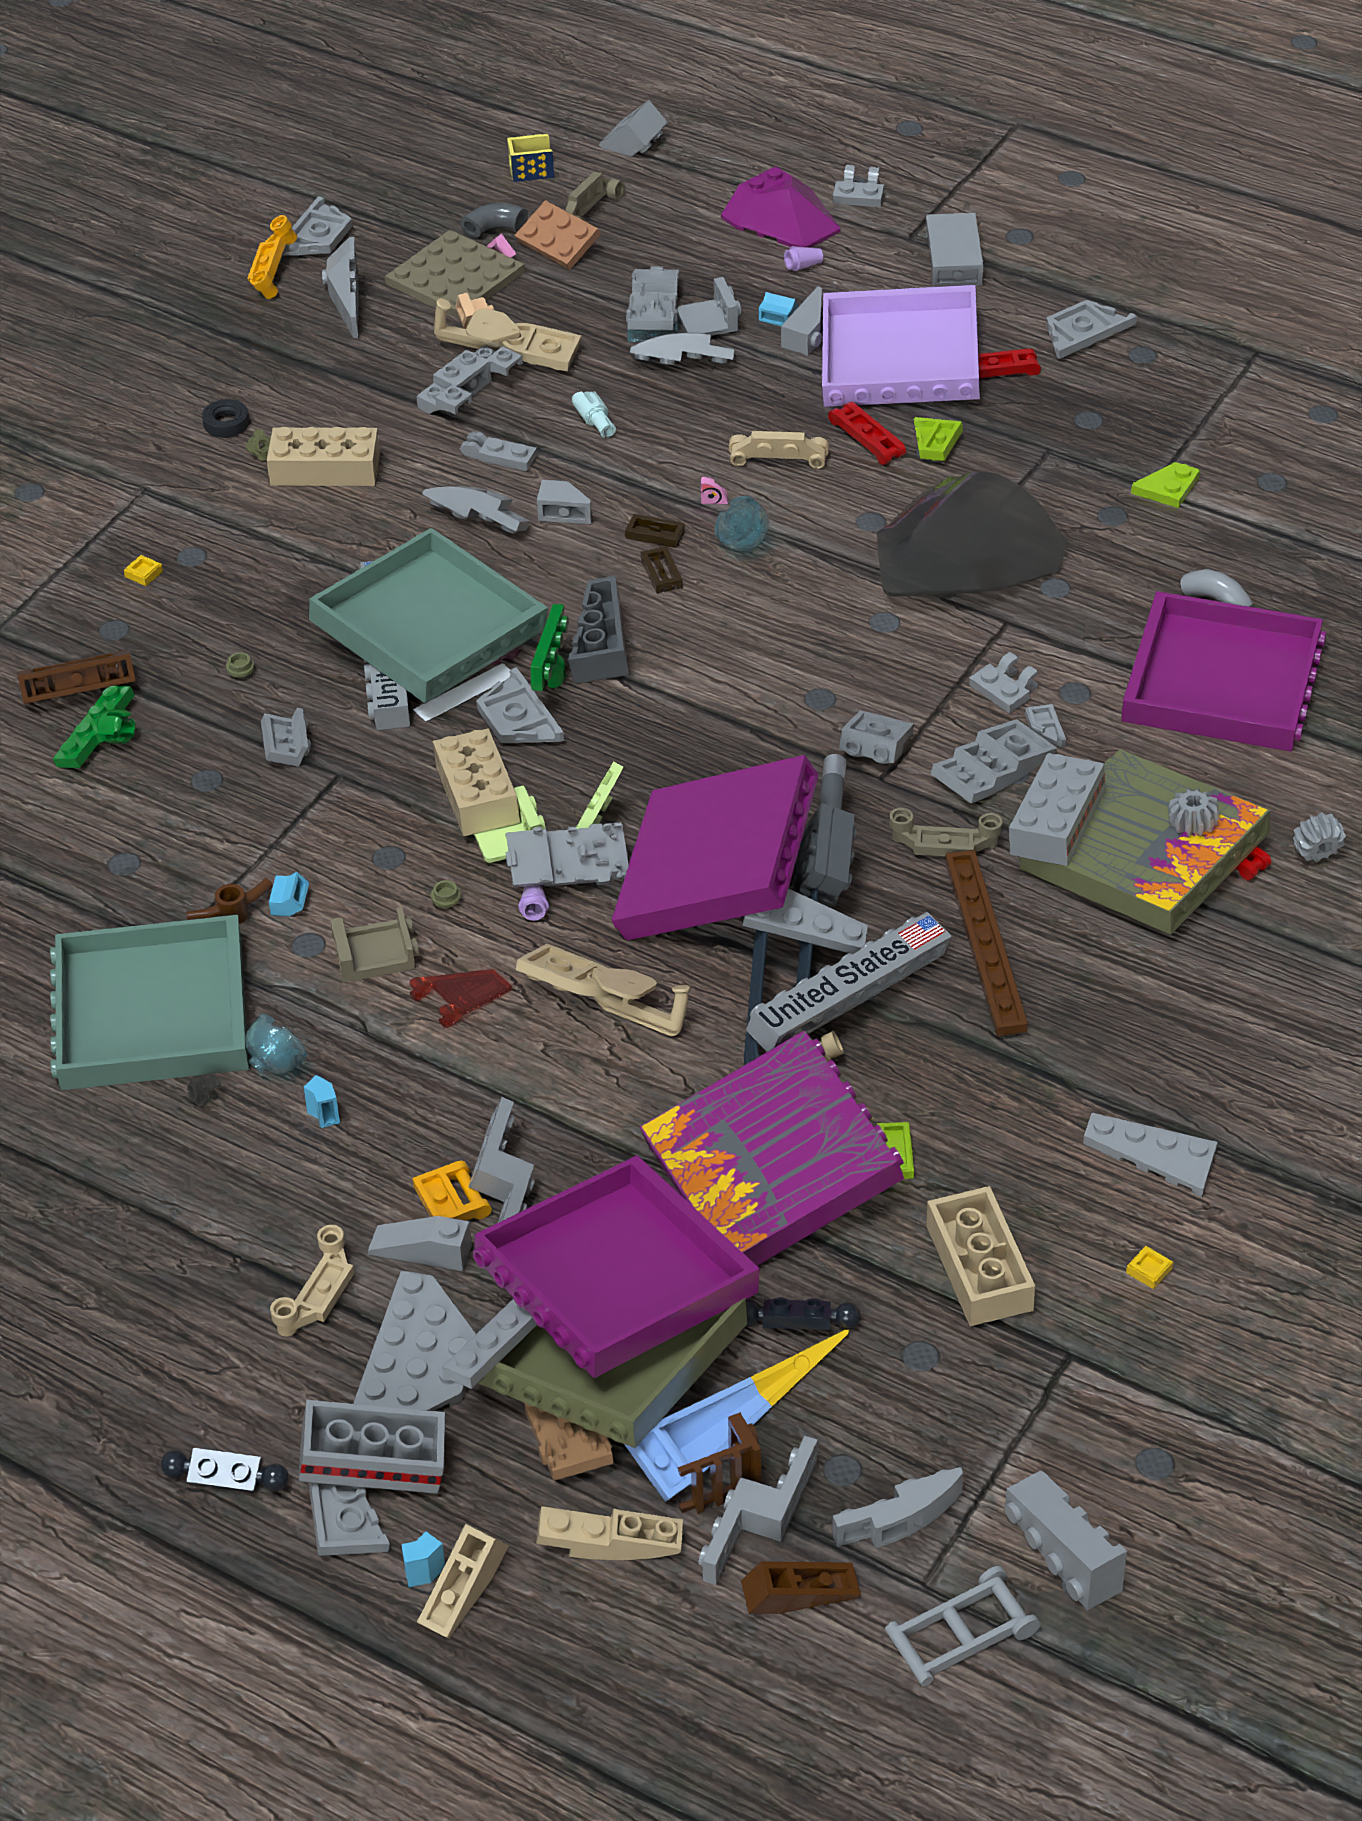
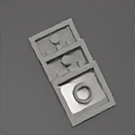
M1015 719L978 731L975 742L956 747L953 758L933 764L930 774L968 802L974 803L1010 786L1035 770L1043 763L1047 753H1056L1057 747Z

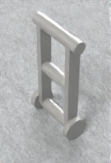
M995 1566L985 1571L979 1578L978 1586L901 1625L893 1621L885 1627V1631L922 1687L928 1686L933 1682L934 1678L932 1675L1011 1635H1014L1017 1640H1024L1032 1636L1039 1629L1041 1623L1035 1615L1027 1616L1005 1585L1004 1581L1007 1574L1001 1566ZM994 1593L1012 1620L974 1638L957 1611ZM944 1618L962 1645L924 1664L907 1636Z

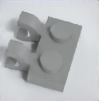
M846 165L844 181H836L833 192V204L881 207L884 184H879V167H870L868 182L860 183L855 182V165Z
M1011 652L1002 657L997 667L989 663L969 677L972 688L1009 714L1030 700V692L1038 687V683L1033 680L1038 675V671L1031 666L1022 671L1017 681L1011 679V677L1018 673V669L1013 666L1018 661V657Z

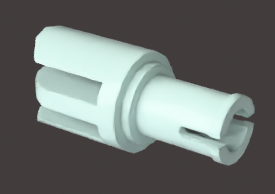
M595 391L578 392L573 395L572 403L588 425H595L603 438L605 436L608 438L615 433L616 427L607 417L608 408Z

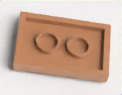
M544 201L514 236L517 242L570 270L601 233L597 227Z

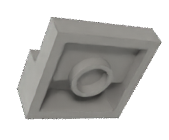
M859 710L842 728L839 750L845 751L854 757H870L881 764H894L902 755L904 743L913 734L914 723Z

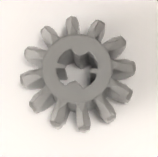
M1186 788L1185 793H1176L1175 798L1170 800L1168 806L1170 825L1176 828L1177 833L1187 832L1188 837L1192 833L1202 836L1203 831L1212 832L1213 827L1218 825L1219 820L1217 798L1211 797V793L1208 791L1201 793L1199 788L1196 791H1190Z
M1321 812L1316 817L1310 815L1307 821H1300L1301 826L1294 829V845L1306 861L1313 859L1315 862H1318L1322 858L1328 859L1329 855L1337 854L1338 848L1345 845V830L1333 814L1325 815Z

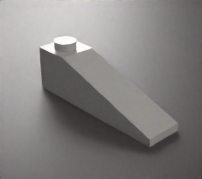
M349 237L327 259V269L322 270L323 285H328L329 296L352 337L358 338L359 276L354 237Z

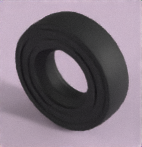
M222 399L214 401L205 407L202 412V422L204 429L210 435L232 437L242 433L248 427L249 413L247 407L242 402L233 399ZM225 415L235 417L228 421L216 420L217 418Z

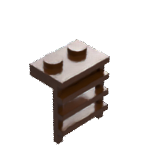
M741 1412L728 1416V1449L677 1467L680 1477L691 1473L692 1499L679 1504V1509L682 1513L693 1509L696 1510L697 1514L704 1512V1505L715 1502L716 1506L722 1505L723 1498L727 1496L730 1489L735 1490L740 1478L761 1484V1448L758 1444V1435L753 1424H747ZM730 1459V1485L723 1487L721 1461ZM710 1466L711 1492L703 1494L702 1469Z

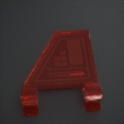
M494 969L430 977H415L409 982L410 986L414 989L410 991V995L415 1000H421L434 989L449 1003L439 1008V1014L443 1017L439 1019V1023L445 1028L453 1026L463 1015L512 990V986Z

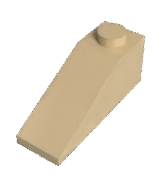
M465 1524L417 1622L446 1638H450L494 1577L509 1545Z

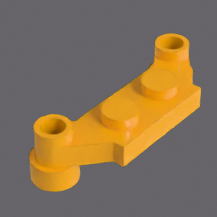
M285 215L277 216L270 223V229L274 233L265 242L260 243L247 278L257 291L262 292L266 299H272L277 295L278 289L273 283V278L285 245L294 243L298 237L291 228V222Z

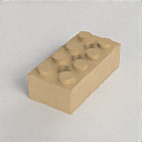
M367 427L272 428L267 456L270 486H375L380 457L378 429Z
M489 728L433 741L436 768L463 836L520 823L517 795Z
M987 1186L927 1201L926 1227L969 1326L1033 1311L1035 1284L991 1187Z

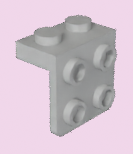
M724 277L714 279V300L677 307V315L686 333H704L713 336L738 331V316H741V306L739 301L734 299L732 287L727 285Z

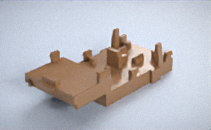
M524 1403L526 1416L539 1445L541 1461L543 1465L547 1464L554 1481L613 1464L612 1445L607 1436L587 1430L578 1424L558 1418L549 1412Z

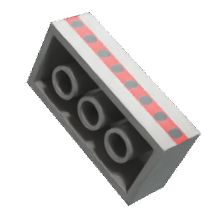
M1047 753L1009 826L1010 855L1068 866L1105 792L1104 763Z
M306 1400L301 1432L299 1481L438 1493L444 1469L445 1412Z

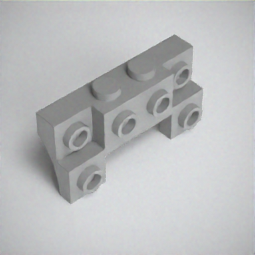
M483 346L474 353L465 350L433 374L434 383L417 395L418 409L428 414L437 410H445L456 415L459 406L465 402L472 403V396L491 382V372L507 376L509 374L508 369L515 364H523L522 355L505 347L495 351Z

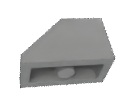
M541 481L537 496L538 521L591 524V500L568 481Z

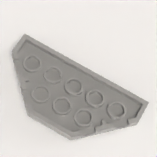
M401 1270L353 1404L435 1411L446 1404H449L451 1407L463 1400L467 1387L444 1378L442 1367L476 1334L432 1275Z

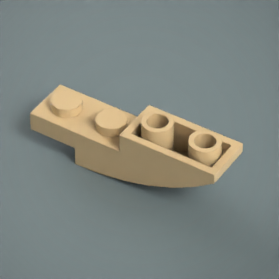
M541 1506L536 1544L568 1548L569 1557L583 1559L639 1560L664 1557L681 1552L683 1519L613 1509L610 1517Z

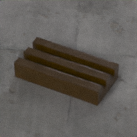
M633 514L625 529V538L677 548L678 541L680 542L681 535L685 532V523Z
M667 546L641 551V561L656 594L662 593V588L671 591L672 586L675 585L677 589L683 588L682 578ZM659 555H662L665 564L672 576L671 579L668 578L664 570V567L658 557ZM650 557L652 558L654 565L661 577V581L659 580L656 571L649 559Z

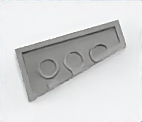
M791 889L787 891L783 908L745 915L742 925L852 954L861 950L865 945L868 925Z
M1091 1113L1083 1140L1084 1145L1117 1160L1125 1158L1134 1162L1139 1170L1146 1173L1151 1170L1165 1176V1181L1178 1186L1180 1183L1192 1189V1194L1201 1198L1218 1143L1096 1113Z
M308 1482L318 1556L388 1552L390 1543L386 1534H382L374 1508L371 1509L365 1497L366 1491L364 1487Z

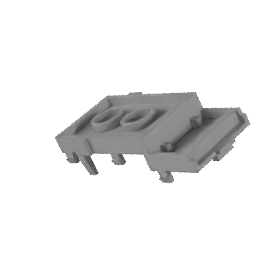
M650 266V269H634L631 275L632 294H630L629 308L626 311L628 329L673 330L674 323H677L676 308L679 270H663V266Z
M621 822L613 823V825L612 823L604 824L603 826L602 823L590 824L588 828L579 829L573 826L568 827L567 830L547 832L546 829L541 827H533V830L507 832L505 834L508 852H505L507 867L511 868L512 887L514 888L534 885L551 887L596 882V885L608 884L612 880L625 879L629 865L623 824Z

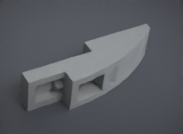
M673 333L642 341L632 346L630 353H635V359L649 361L650 356L660 358V363L675 365V360L681 361L682 351L687 352L686 357L702 359V355L712 356L713 362L727 364V359L733 360L735 349L709 345L711 334Z
M469 486L435 487L425 489L422 494L430 498L429 502L431 504L453 510L452 515L457 518L467 520V518L479 516L489 522L495 520L501 524L503 530L515 534L517 531H527L530 520L508 509L512 499L487 489Z
M962 1468L944 1469L923 1478L908 1479L901 1484L895 1485L893 1499L878 1500L872 1505L858 1509H846L839 1514L833 1515L832 1536L837 1547L871 1538L876 1549L901 1540L924 1528L943 1514L961 1495L963 1486Z

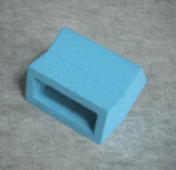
M766 292L763 302L758 308L759 321L782 326L796 311L799 304L795 299Z
M298 872L289 876H275L269 899L271 915L291 916L303 910L309 882Z
M315 1075L303 1087L307 1113L318 1119L321 1128L339 1124L337 1098L332 1083Z
M425 1532L414 1542L401 1544L408 1587L431 1583L442 1572L445 1566L443 1544L428 1532Z

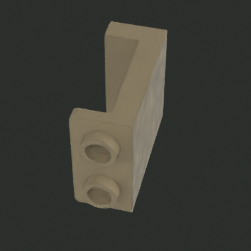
M402 907L396 908L397 919L349 929H345L342 917L330 919L333 943L343 983L415 969L414 956H419L416 938L410 939V935H413L412 922L410 917L404 916Z

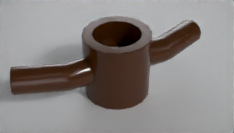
M267 878L247 892H244V889L237 884L223 885L215 892L216 905L206 909L186 911L187 920L238 915L239 924H241L248 916L247 905L262 897L273 888V885Z

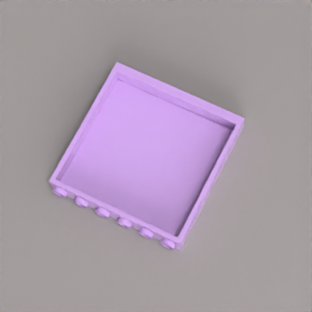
M975 285L823 293L822 391L824 407L843 406L851 401L856 405L980 399Z

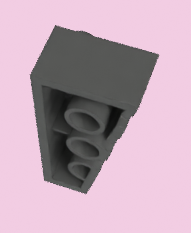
M611 576L588 580L582 602V614L577 622V634L574 635L572 642L573 650L568 658L574 684L629 675L621 599L616 577Z

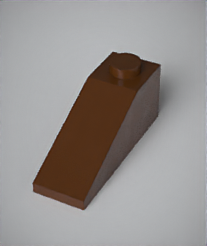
M761 1561L741 1580L749 1614H781L857 1599L861 1596L852 1562Z

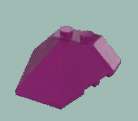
M777 166L739 184L721 214V219L738 230L745 231L747 228L756 231L759 237L764 238L765 235L777 238V243L789 247L811 248L841 232L839 225L812 189Z

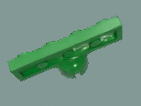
M553 604L530 666L531 690L543 691L546 680H548V687L551 689L561 686L564 682L565 661L558 654V648H562L563 633L568 631L569 617L564 616L563 604Z
M109 686L103 691L101 697L89 709L87 715L75 727L74 732L61 745L60 750L53 757L57 768H80L94 748L101 742L124 744L131 740L136 732V722L133 718H128L131 713L124 710L135 696L131 686Z

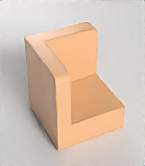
M468 293L457 296L455 308L463 328H467L475 311L479 309L494 310L493 305L487 306L483 297L470 300Z

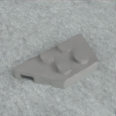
M318 196L292 227L298 237L294 243L285 245L282 256L331 253L352 228V218L345 213H341L334 205L328 207L325 204L324 198Z
M1085 300L1047 317L1046 327L1055 354L1060 359L1136 325L1137 316L1132 313L1127 317L1115 314L1116 308L1102 306L1096 302Z
M517 667L509 671L510 677L503 683L498 681L489 692L484 693L476 700L477 710L500 743L564 741V732L534 690H531V686Z

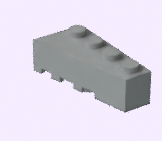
M1040 1470L1007 1488L1004 1510L1008 1519L1013 1524L1017 1523L1025 1534L1028 1544L1033 1549H1038L1045 1558L1049 1570L1054 1575L1058 1574L1066 1584V1589L1072 1599L1075 1601L1079 1600L1088 1611L1122 1592L1127 1550L1120 1544L1113 1547L1107 1541L1109 1533L1101 1526L1094 1529L1089 1523L1088 1514L1080 1506L1072 1508L1068 1495L1050 1477Z

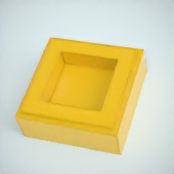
M142 555L124 569L126 578L144 586H147L163 572L161 563Z
M1145 1246L1127 1265L1126 1273L1150 1288L1155 1289L1172 1270L1173 1261Z

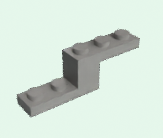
M504 1097L500 1099L492 1113L468 1186L504 1202L497 1223L526 1209L527 1204L523 1203L524 1196H529L535 1179L530 1178L533 1164L503 1152L507 1140L502 1138L503 1134H508L515 1117L510 1114L514 1102Z
M804 1435L800 1447L793 1448L788 1463L790 1469L787 1475L782 1474L780 1476L777 1489L740 1478L735 1490H729L725 1499L723 1517L716 1518L711 1533L712 1541L710 1545L705 1544L699 1556L698 1564L702 1566L704 1582L717 1585L741 1529L780 1542L782 1541L817 1462L818 1439Z

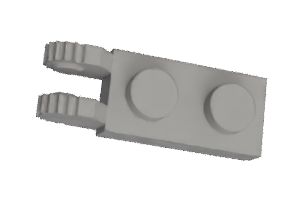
M476 431L470 432L467 436V441L463 442L460 446L462 454L467 457L470 456V458L479 459L482 462L527 471L537 456L536 447L497 438H487L483 433H476Z

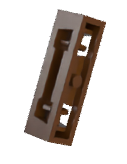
M128 649L17 672L24 704L136 681Z

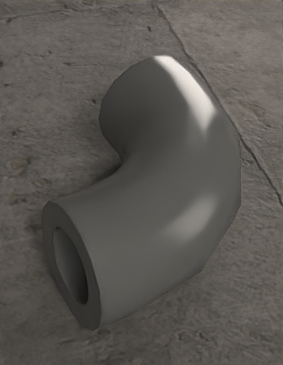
M490 203L477 207L461 219L460 225L464 233L471 238H478L482 233L492 228L504 227L518 232L527 222L528 211L526 208L509 203Z

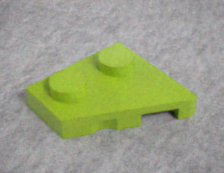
M915 417L914 425L920 458L945 461L963 431L962 421Z
M1177 462L1172 463L1134 482L1131 487V494L1179 508L1198 481L1200 469Z

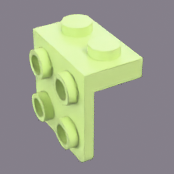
M524 785L514 788L517 795L520 823L474 834L484 860L488 863L506 859L505 852H508L505 834L507 832L533 830V827L546 829L542 815L537 816L536 814L537 806L533 796H528Z

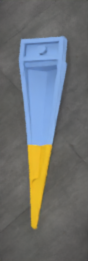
M843 1330L760 1373L661 1419L636 1448L626 1444L625 1446L666 1502L691 1484V1473L680 1477L677 1467L728 1449V1416L741 1412L747 1424H754L845 1338L849 1330Z

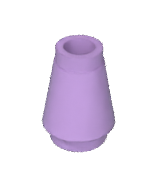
M792 246L785 251V265L789 270L798 271L822 263V250L820 248Z
M542 885L525 886L519 902V911L528 920L535 921L543 918L548 911L549 904Z

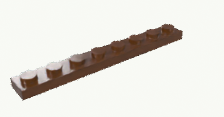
M975 850L945 853L946 867L996 1036L1027 1032L1028 1023Z

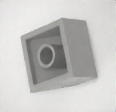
M648 100L622 119L599 143V146L602 149L632 156L638 151L642 154L651 147L652 143L650 141L656 140L663 133L661 129L667 121L651 101Z

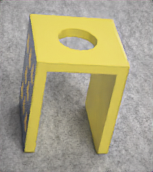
M548 134L507 138L509 166L513 182L554 177L553 151L550 149Z

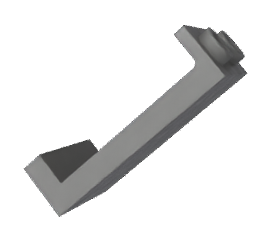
M926 214V237L928 238L932 265V287L982 286L983 261L976 214Z

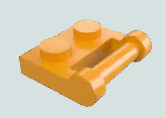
M456 1161L412 1178L413 1187L430 1217L442 1216L467 1221L473 1218L484 1219L492 1212L489 1202L481 1197L479 1191L468 1187L471 1177L469 1175L470 1169L465 1161ZM450 1180L459 1182L470 1203L463 1205Z

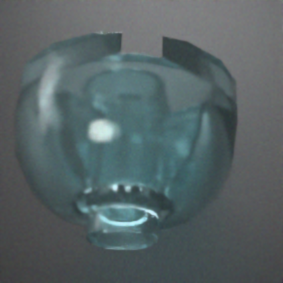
M739 496L728 503L731 507L726 513L722 510L718 515L715 523V535L720 539L721 543L734 551H749L756 548L765 539L769 529V518L762 505L750 496Z
M264 1013L260 1014L248 1029L245 1039L246 1050L251 1055L249 1063L261 1073L265 1070L273 1074H285L293 1071L308 1056V1053L305 1052V1046L286 1027H274L272 1025L275 1021L274 1018Z

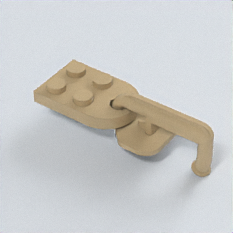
M442 298L436 302L434 334L441 341L476 349L486 346L495 351L505 347L522 355L524 362L568 371L581 343V335L529 323L514 324L505 313L490 309L475 311L466 329L446 325L447 310L451 308V304Z
M545 944L518 958L516 970L525 973L529 979L545 981L560 991L593 996L604 1010L669 1036L677 1035L682 1029L688 1004V995L691 990L688 985H678L672 988L674 1003L671 1014H668L634 1000L655 990L657 985L653 978L639 972L607 968L550 944Z

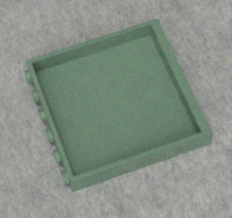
M433 528L396 547L384 556L377 558L372 563L309 599V620L425 704L542 632L547 622L548 607Z
M238 915L55 934V947H50L52 965H56V969L50 970L52 987H56V991L50 992L52 1010H56V1014L50 1015L52 1032H56V1036L51 1037L52 1055H56V1059L51 1060V1073L53 1079L58 1078L61 1090L249 1070L242 937Z

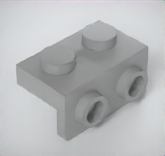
M296 708L292 719L264 713L261 727L266 760L299 767L303 757L308 755L311 742L310 739H307L308 722L304 720L303 709Z

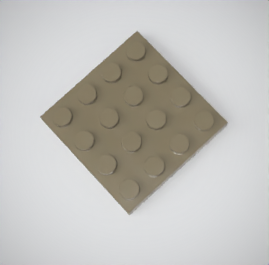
M449 230L385 276V284L434 308L437 307L436 302L438 299H446L451 304L447 314L460 319L455 308L458 295L468 293L470 300L483 297L486 301L525 272V265Z

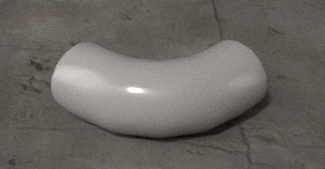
M1203 569L1187 573L1181 578V589L1185 596L1194 598L1210 597L1218 602L1248 607L1253 604L1242 586L1225 573Z

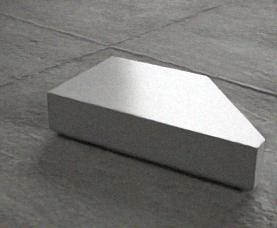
M1053 704L1025 708V718L1031 730L1050 743L1059 747H1066V738Z

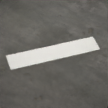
M502 663L413 710L424 721H428L492 688L498 681H505L510 677V669Z

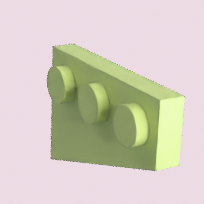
M613 761L576 829L588 828L590 824H599L602 816L598 813L600 810L605 812L613 798L609 793L624 768L623 766Z

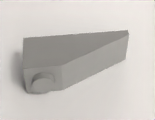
M817 286L781 326V347L808 356L815 347L817 348L822 340V287Z
M433 1216L377 1225L368 1249V1255L463 1271L472 1247L470 1223L465 1220Z

